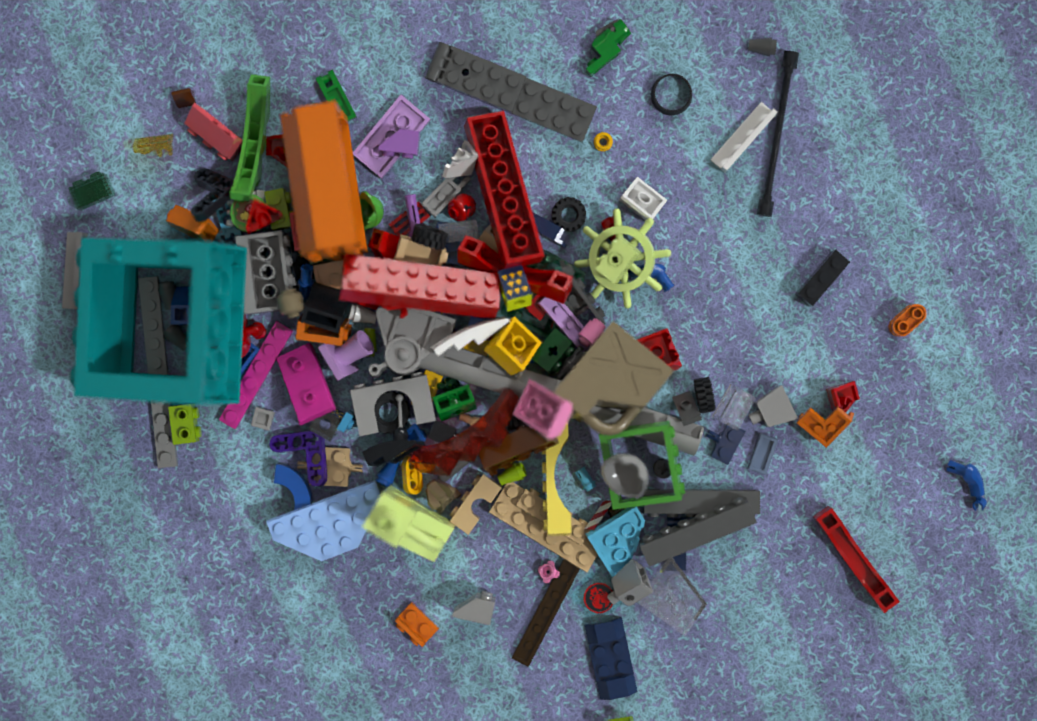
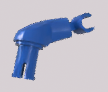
M655 263L650 277L656 279L664 292H667L675 285L665 273L666 267ZM641 264V265H637V266L643 270L645 264ZM631 270L628 271V277H631V279L638 277Z
M950 460L946 471L962 476L969 486L971 496H976V500L972 505L973 509L976 511L978 504H980L983 510L987 505V501L982 498L985 495L983 478L979 470L972 464L963 465Z

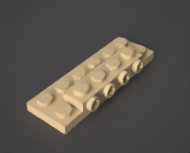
M514 482L506 484L489 513L587 573L598 555L586 536V533L591 531L590 529H585L588 522L581 518L577 521L572 517L573 513L570 512L571 536H548V531H544L543 519H547V512H543V499L539 497L540 493L532 488L530 490L523 489Z

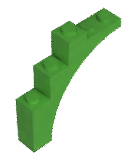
M251 74L247 83L246 116L242 148L236 176L230 191V199L250 202L255 186L259 185L262 177V155L266 148V126L270 118L269 76Z

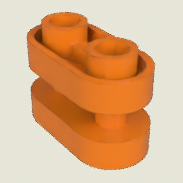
M920 304L906 306L889 322V332L894 336L908 335L925 320L927 312L924 306Z

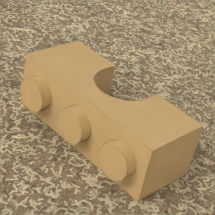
M484 473L482 476L477 475L472 482L474 487L471 492L466 491L460 499L463 501L459 508L455 506L450 513L452 517L450 522L468 535L480 519L472 511L473 501L481 498L492 503L502 488L500 484Z

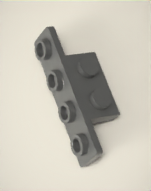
M561 260L559 263L563 272L573 277L572 290L565 301V305L575 316L590 308L596 318L603 324H606L603 318L606 315L602 308L595 306L594 303L596 301L590 292H585V285L582 280L575 278L573 275L575 271L569 263L566 265Z

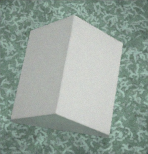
M637 177L619 201L646 221L648 218L653 219L667 202V199Z

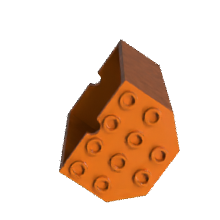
M336 101L296 107L291 109L290 115L288 113L281 114L280 119L301 256L310 260V262L322 261V259L341 261L344 260L345 254L363 256L364 253H368L348 117L343 110L341 111Z

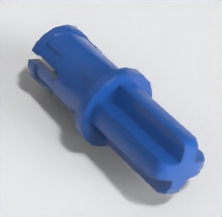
M310 264L301 265V276L298 280L300 285L299 292L304 300L308 299L314 282L312 280L313 266Z

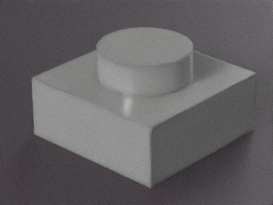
M256 407L251 426L270 431L275 412Z

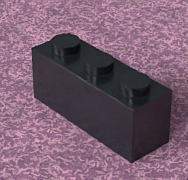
M832 250L795 295L809 307L813 306L848 266L850 261L837 250Z

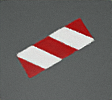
M603 501L585 529L595 530L612 505L611 501Z

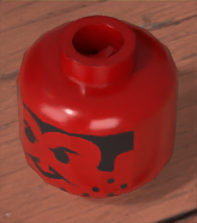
M464 193L457 195L448 202L449 216L459 222L470 218L476 211L474 198Z

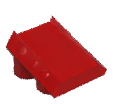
M667 328L637 339V341L674 371L682 367L679 354L675 349Z

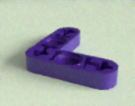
M312 431L276 435L271 438L269 446L274 452L286 453L306 450L309 483L317 487L326 484L328 476L325 439ZM314 435L318 437V441H315V443L307 442L306 440L313 439ZM298 436L301 439V444L298 447H294L293 439ZM279 441L287 442L288 444L276 447V443H278ZM316 453L321 458L318 464L312 462V457ZM313 467H317V468L321 467V470H320V469L313 470ZM317 474L321 475V479L318 481L314 480Z

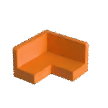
M810 407L805 413L799 415L797 424L827 448L852 422L854 413L850 412L847 415L837 407L824 419Z

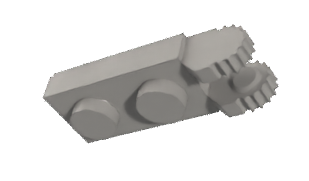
M469 176L465 177L458 186L453 182L457 177L446 178L421 205L436 218L448 205V202L462 191L461 189L470 182L471 178Z

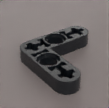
M206 168L200 169L194 174L197 185L210 191L191 209V214L196 222L206 221L230 200V191L234 183L233 179Z

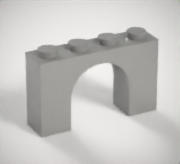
M417 372L410 374L411 378L403 379V376L393 377L391 382L384 383L383 379L373 381L371 386L365 387V383L354 385V389H351L350 392L359 436L379 432L374 410L375 403L380 395L390 390L401 391L411 399L416 424L436 421L427 375Z

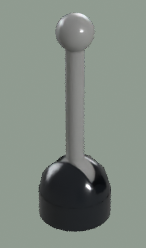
M397 394L395 398L398 401L399 427L393 433V440H409L408 431L402 427L401 401L403 396Z

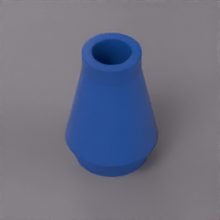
M386 463L376 475L375 481L387 488L391 484L393 485L400 463Z

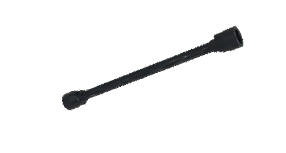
M784 51L782 67H784L785 77H783L784 82L781 89L782 94L779 101V111L769 162L770 167H768V179H766L767 184H765L764 195L762 199H759L757 215L772 217L774 202L772 201L771 191L774 184L773 179L775 177V167L781 142L786 111L785 106H787V94H789L788 89L791 82L790 77L793 70L797 69L799 53L795 51Z

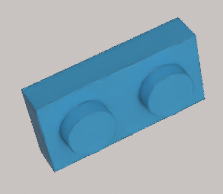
M347 411L337 429L343 433L347 430L350 431L356 423L355 412Z

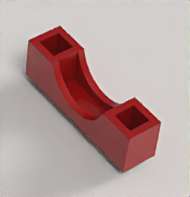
M374 228L368 247L372 250L374 258L393 260L400 237ZM354 302L374 310L378 309V306L374 304Z

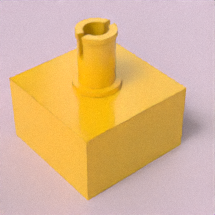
M516 317L508 319L510 322L495 332L484 348V351L510 375L523 371L542 343Z

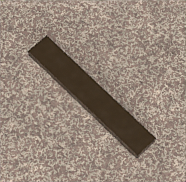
M565 559L562 560L558 568L559 577L552 579L513 653L512 659L529 667L580 570L578 567Z

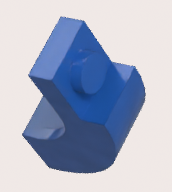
M276 464L274 483L284 485L292 492L295 501L294 510L312 504L311 489L304 476L289 465Z

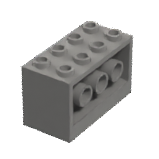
M283 231L236 236V246L247 247L245 314L253 315L279 311L277 297L281 295V291L294 289L293 286H297V281L293 277L291 268L293 267L292 255L289 252V248H291L290 242H292L291 237ZM267 250L271 252L269 257L265 256ZM269 269L273 270L271 277L267 275ZM272 288L275 289V293L273 296L270 295V291Z

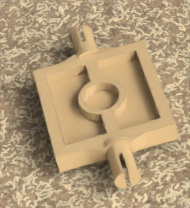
M325 447L328 478L323 486L348 487L351 472L362 473L363 469L355 468H363V464H352L350 459L351 449ZM318 453L314 454L312 457V462L314 464H318L320 462L321 458ZM298 461V465L305 466H297V469H307V462ZM313 467V470H317V469H320V470H321V467H319V468ZM317 474V476L314 477V480L316 481L321 479V475Z

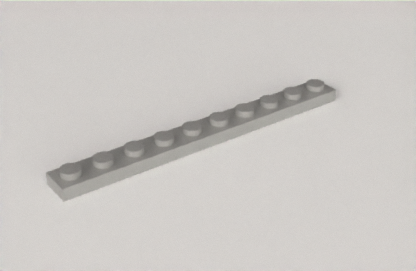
M159 277L138 278L148 374L169 375L165 336L162 334L164 332L161 296L157 289L159 288ZM151 402L158 468L178 466L176 445H173L168 409V407L172 406V403Z

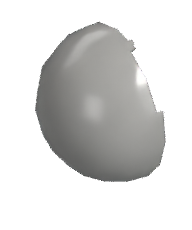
M626 453L615 454L605 460L601 466V475L604 482L615 494L636 499L643 496L649 484L648 471L639 458Z

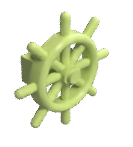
M614 209V227L604 230L599 235L588 226L583 228V232L594 242L590 248L589 259L576 260L574 266L576 268L590 267L593 276L599 282L591 293L594 299L600 295L604 288L622 292L624 307L629 309L632 305L630 291L640 287L645 282L655 291H661L662 286L650 276L654 269L655 258L671 256V251L669 249L654 251L651 241L645 235L654 224L652 218H648L638 230L634 227L622 226L621 212L619 209ZM623 234H628L632 236L633 239L630 242H628L623 237ZM615 235L616 239H614L611 244L606 241L608 238ZM639 242L642 245L644 252H641L636 248ZM602 247L608 253L606 255L603 254L599 258L600 249ZM645 260L644 269L639 268L634 264V261ZM628 269L638 276L632 282H629Z

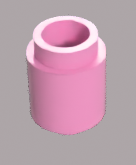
M596 318L592 321L589 320L578 333L579 342L585 347H592L604 332L605 325Z

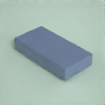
M759 433L747 469L766 475L779 439Z

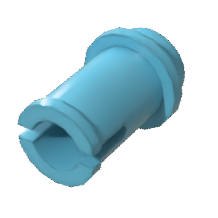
M585 466L574 473L584 488L582 489H585L586 492L596 487V481L592 480Z

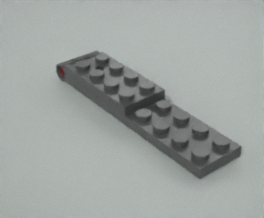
M439 42L425 76L429 81L582 143L597 108L595 105L443 42ZM464 70L469 71L467 76L462 75Z

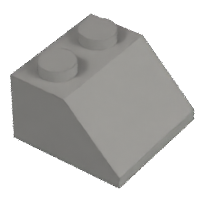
M487 591L476 593L454 607L452 617L490 625L496 597L492 596L493 593Z

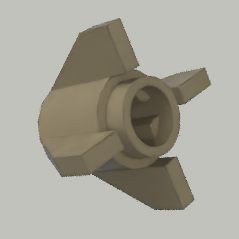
M433 479L426 486L428 505L432 510L436 509L439 514L443 513L446 506L452 500L462 495L458 489L440 479Z

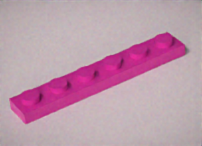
M278 321L275 322L240 383V403L228 404L219 418L221 422L233 429H237L275 364L276 358L279 357L294 330Z

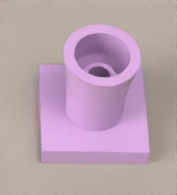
M361 330L357 331L342 346L324 343L318 347L337 381L359 370L355 361L374 353L371 339Z

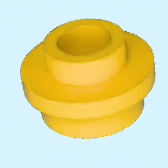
M601 132L595 136L594 146L598 151L605 152L612 147L613 139L608 133ZM605 139L607 144L602 146L599 141Z

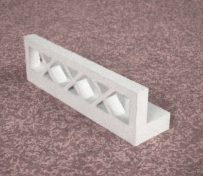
M761 102L710 161L725 173L778 112L775 109L770 110Z

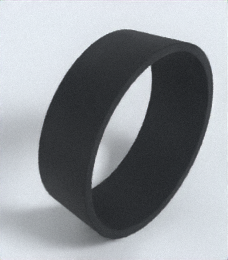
M666 74L658 78L653 84L651 100L654 107L662 114L678 115L689 107L692 101V89L689 82L683 76ZM667 76L680 77L689 86V100L680 109L668 110L657 102L655 96L656 86L660 80Z

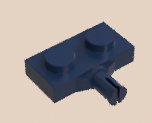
M727 422L724 430L719 434L710 429L707 432L713 436L706 433V437L715 441L714 449L710 456L727 465L746 432Z

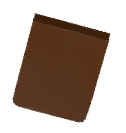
M190 88L171 93L178 108L192 106L196 103L194 91Z

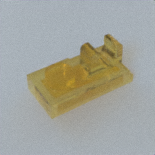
M169 134L135 138L133 143L134 153L148 154L156 150L158 156L162 157V150L166 149L169 152V156H172L174 136Z

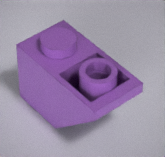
M399 129L379 145L378 150L383 152V156L394 157V154H400L402 158L413 159V156L418 157L421 133L420 131Z

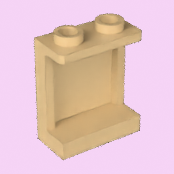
M400 234L393 260L442 266V263L446 264L448 253L446 248L436 250L435 248L424 247L411 241V237Z

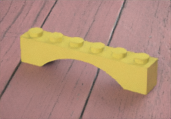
M568 422L562 433L557 437L559 444L542 451V454H546V462H542V473H546V481H543V493H547V500H543V512H547V519H543L544 531H548V536H571V514L559 498L554 479L557 458L569 437Z

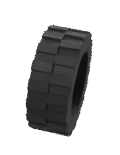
M387 391L383 393L375 403L374 410L379 432L391 434L399 427L398 416L394 421L386 422L379 415V410L385 403H392L398 409V401L395 398L398 393ZM403 397L401 401L402 427L407 424L410 417V407L407 400Z

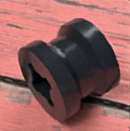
M658 459L654 463L653 471L657 477L665 479L671 475L668 460Z

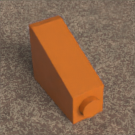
M175 205L167 214L166 221L171 227L197 241L213 242L219 232V229L209 218L203 222H196L191 214V210L179 205Z

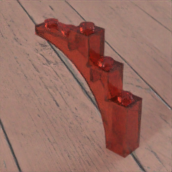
M505 388L498 400L477 422L451 439L438 444L423 446L412 454L408 462L420 473L450 476L458 461L475 462L483 446L495 448L501 446L508 434L505 428L513 416L520 398L510 388Z

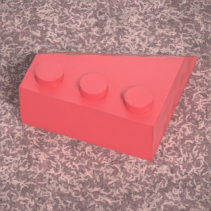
M194 103L184 123L189 127L187 131L195 137L197 135L204 139L202 143L210 149L214 147L218 150L217 155L225 161L227 159L233 161L241 152L243 140L202 107Z

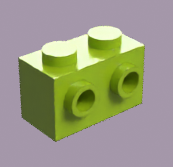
M284 188L265 191L266 204L281 211L284 217L271 224L272 230L278 231L291 228L289 213L293 212V210L290 211L289 203H291L290 193Z
M194 404L168 407L173 445L198 442L199 438L202 437L201 427L197 425V418H199L198 407H195Z

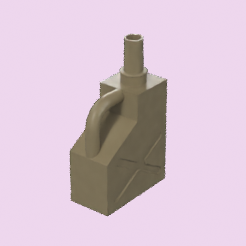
M613 321L553 393L570 401L572 404V413L567 422H571L570 420L574 418L579 423L581 421L585 422L594 431L602 435L613 436L620 434L631 424L674 370ZM594 405L626 410L619 420L612 424H605L590 412ZM537 431V434L545 441L549 442L551 438Z

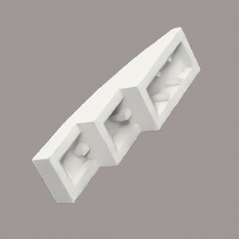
M503 316L478 322L448 335L430 348L439 356L452 345L457 350H460L472 340L479 345L510 321Z

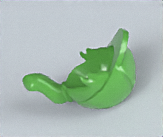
M363 191L360 194L364 229L366 230L376 227L382 221L384 208L378 198Z

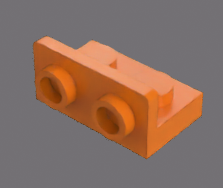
M413 602L395 619L396 627L403 633L406 631L411 636L409 639L416 646L420 645L423 647L439 629Z

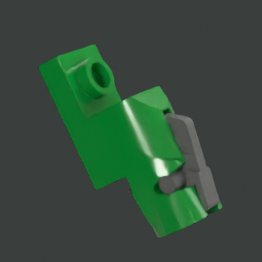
M617 19L596 31V38L591 48L599 59L597 60L595 57L587 63L586 73L590 77L621 53V49L617 45L619 44L620 46L631 35L630 30L621 19Z

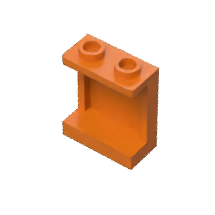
M302 315L297 322L296 339L342 346L345 340H348L352 331V324H349L348 318H345L338 333L302 323Z

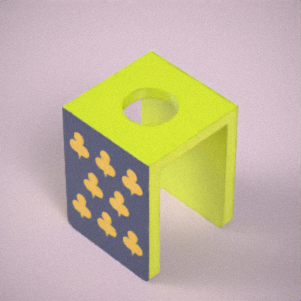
M519 265L499 270L500 292L507 312L531 306L532 293L523 266Z

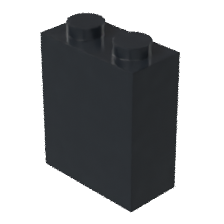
M314 282L304 307L301 322L338 333L349 301L339 300V289Z

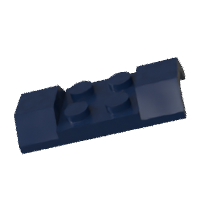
M622 617L597 624H585L600 700L623 698L638 692Z

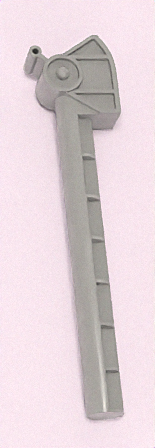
M383 308L377 309L376 316L386 348V362L380 365L372 364L369 367V373L373 378H379L381 373L387 369H390L395 375L406 377L411 376L410 374L416 373L419 368L519 400L529 379L551 392H554L562 383L561 380L527 369L510 375L493 358L462 348L457 350L454 346H451L437 356L430 347L453 333L456 319L431 311L407 308L408 315L401 319L399 318L400 310L388 311ZM595 405L590 410L594 416L605 424L615 423L626 411ZM645 407L629 425L634 426L670 420V424L674 426L676 437H673L674 445H678L679 451L693 456L699 448L704 426L695 423L684 426L679 418ZM663 431L634 435V437L666 447Z

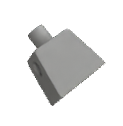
M778 385L755 401L754 404L757 411L748 415L753 425L763 421L766 427L798 419L782 385Z
M631 559L612 578L611 582L614 591L607 595V597L614 605L622 601L627 606H631L653 593L645 567L636 560Z

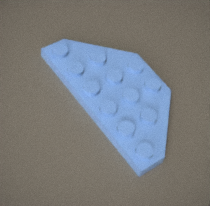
M373 480L269 519L266 523L273 541L317 560L324 561L358 548L366 532V529L362 526L381 495L376 481Z

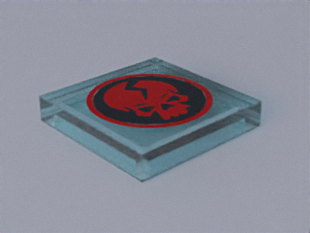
M602 571L572 594L595 624L600 623L623 603L619 601L614 605L609 601L607 595L614 591L611 581Z

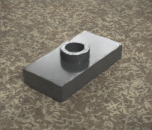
M690 391L672 397L684 426L702 420Z

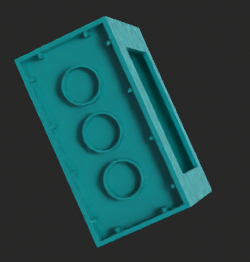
M81 238V247L76 252V265L80 269L79 286L74 292V304L78 309L77 326L72 332V343L76 348V361L70 372V382L74 387V397L194 405L239 404L247 247L202 241ZM138 268L192 270L187 376L133 373Z

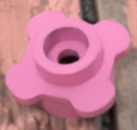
M548 561L547 564L538 568V573L543 578L544 583H550L551 579L558 578L560 575L553 561Z

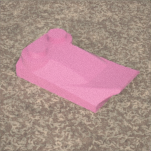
M529 379L513 415L546 437L553 439L562 433L572 413V404L570 401L561 398L537 382Z

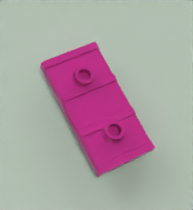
M307 343L276 358L300 425L336 410L321 365L311 343Z

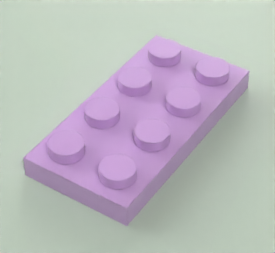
M400 95L354 150L353 155L380 178H383L401 155L394 154V157L383 156V152L378 150L379 145L399 129L420 131L421 133L431 119Z

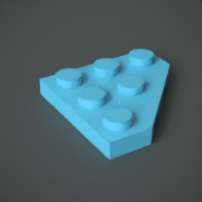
M637 506L624 509L597 526L594 530L586 533L587 538L612 578L632 559L634 552H636L641 528L645 524V519Z

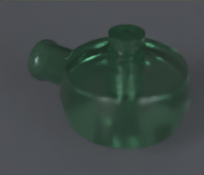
M446 377L442 383L437 384V388L443 389L444 392L460 387L459 381L450 377Z

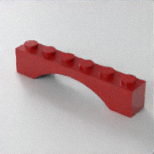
M468 235L464 237L458 248V263L482 272L498 273L499 270H503L497 252L483 241ZM523 266L531 292L561 304L565 303L572 290V276L557 270H537Z
M827 506L813 516L814 520L879 610L886 613L897 605L900 601L863 554L833 508Z

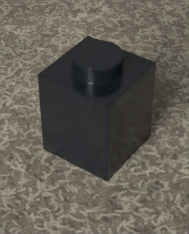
M436 419L428 438L449 447L451 443L455 444L459 434L456 433L457 428Z

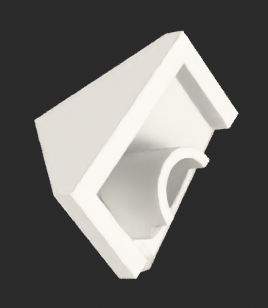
M464 140L462 147L458 148L455 156L451 158L453 160L451 164H446L442 175L444 178L472 175L478 154L468 141Z

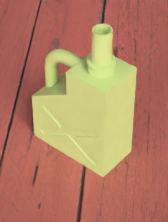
M390 485L381 494L362 527L396 548L400 545L434 562L454 530L455 525L446 517Z

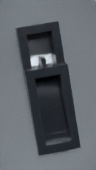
M392 440L372 446L362 453L368 466L378 467L385 462L397 464L425 446V443L414 440Z

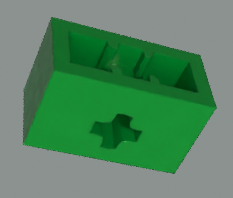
M469 384L432 397L441 422L477 409Z

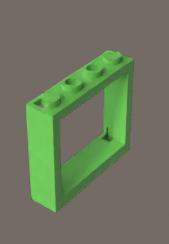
M670 420L628 426L620 434L613 436L599 433L603 461L614 455L611 439L662 431L664 433L674 493L622 500L621 494L619 496L609 488L613 510L682 500L683 494H685V484L680 479L682 466L681 463H677L676 456H679L678 445H674L673 437H676L674 426L670 424Z

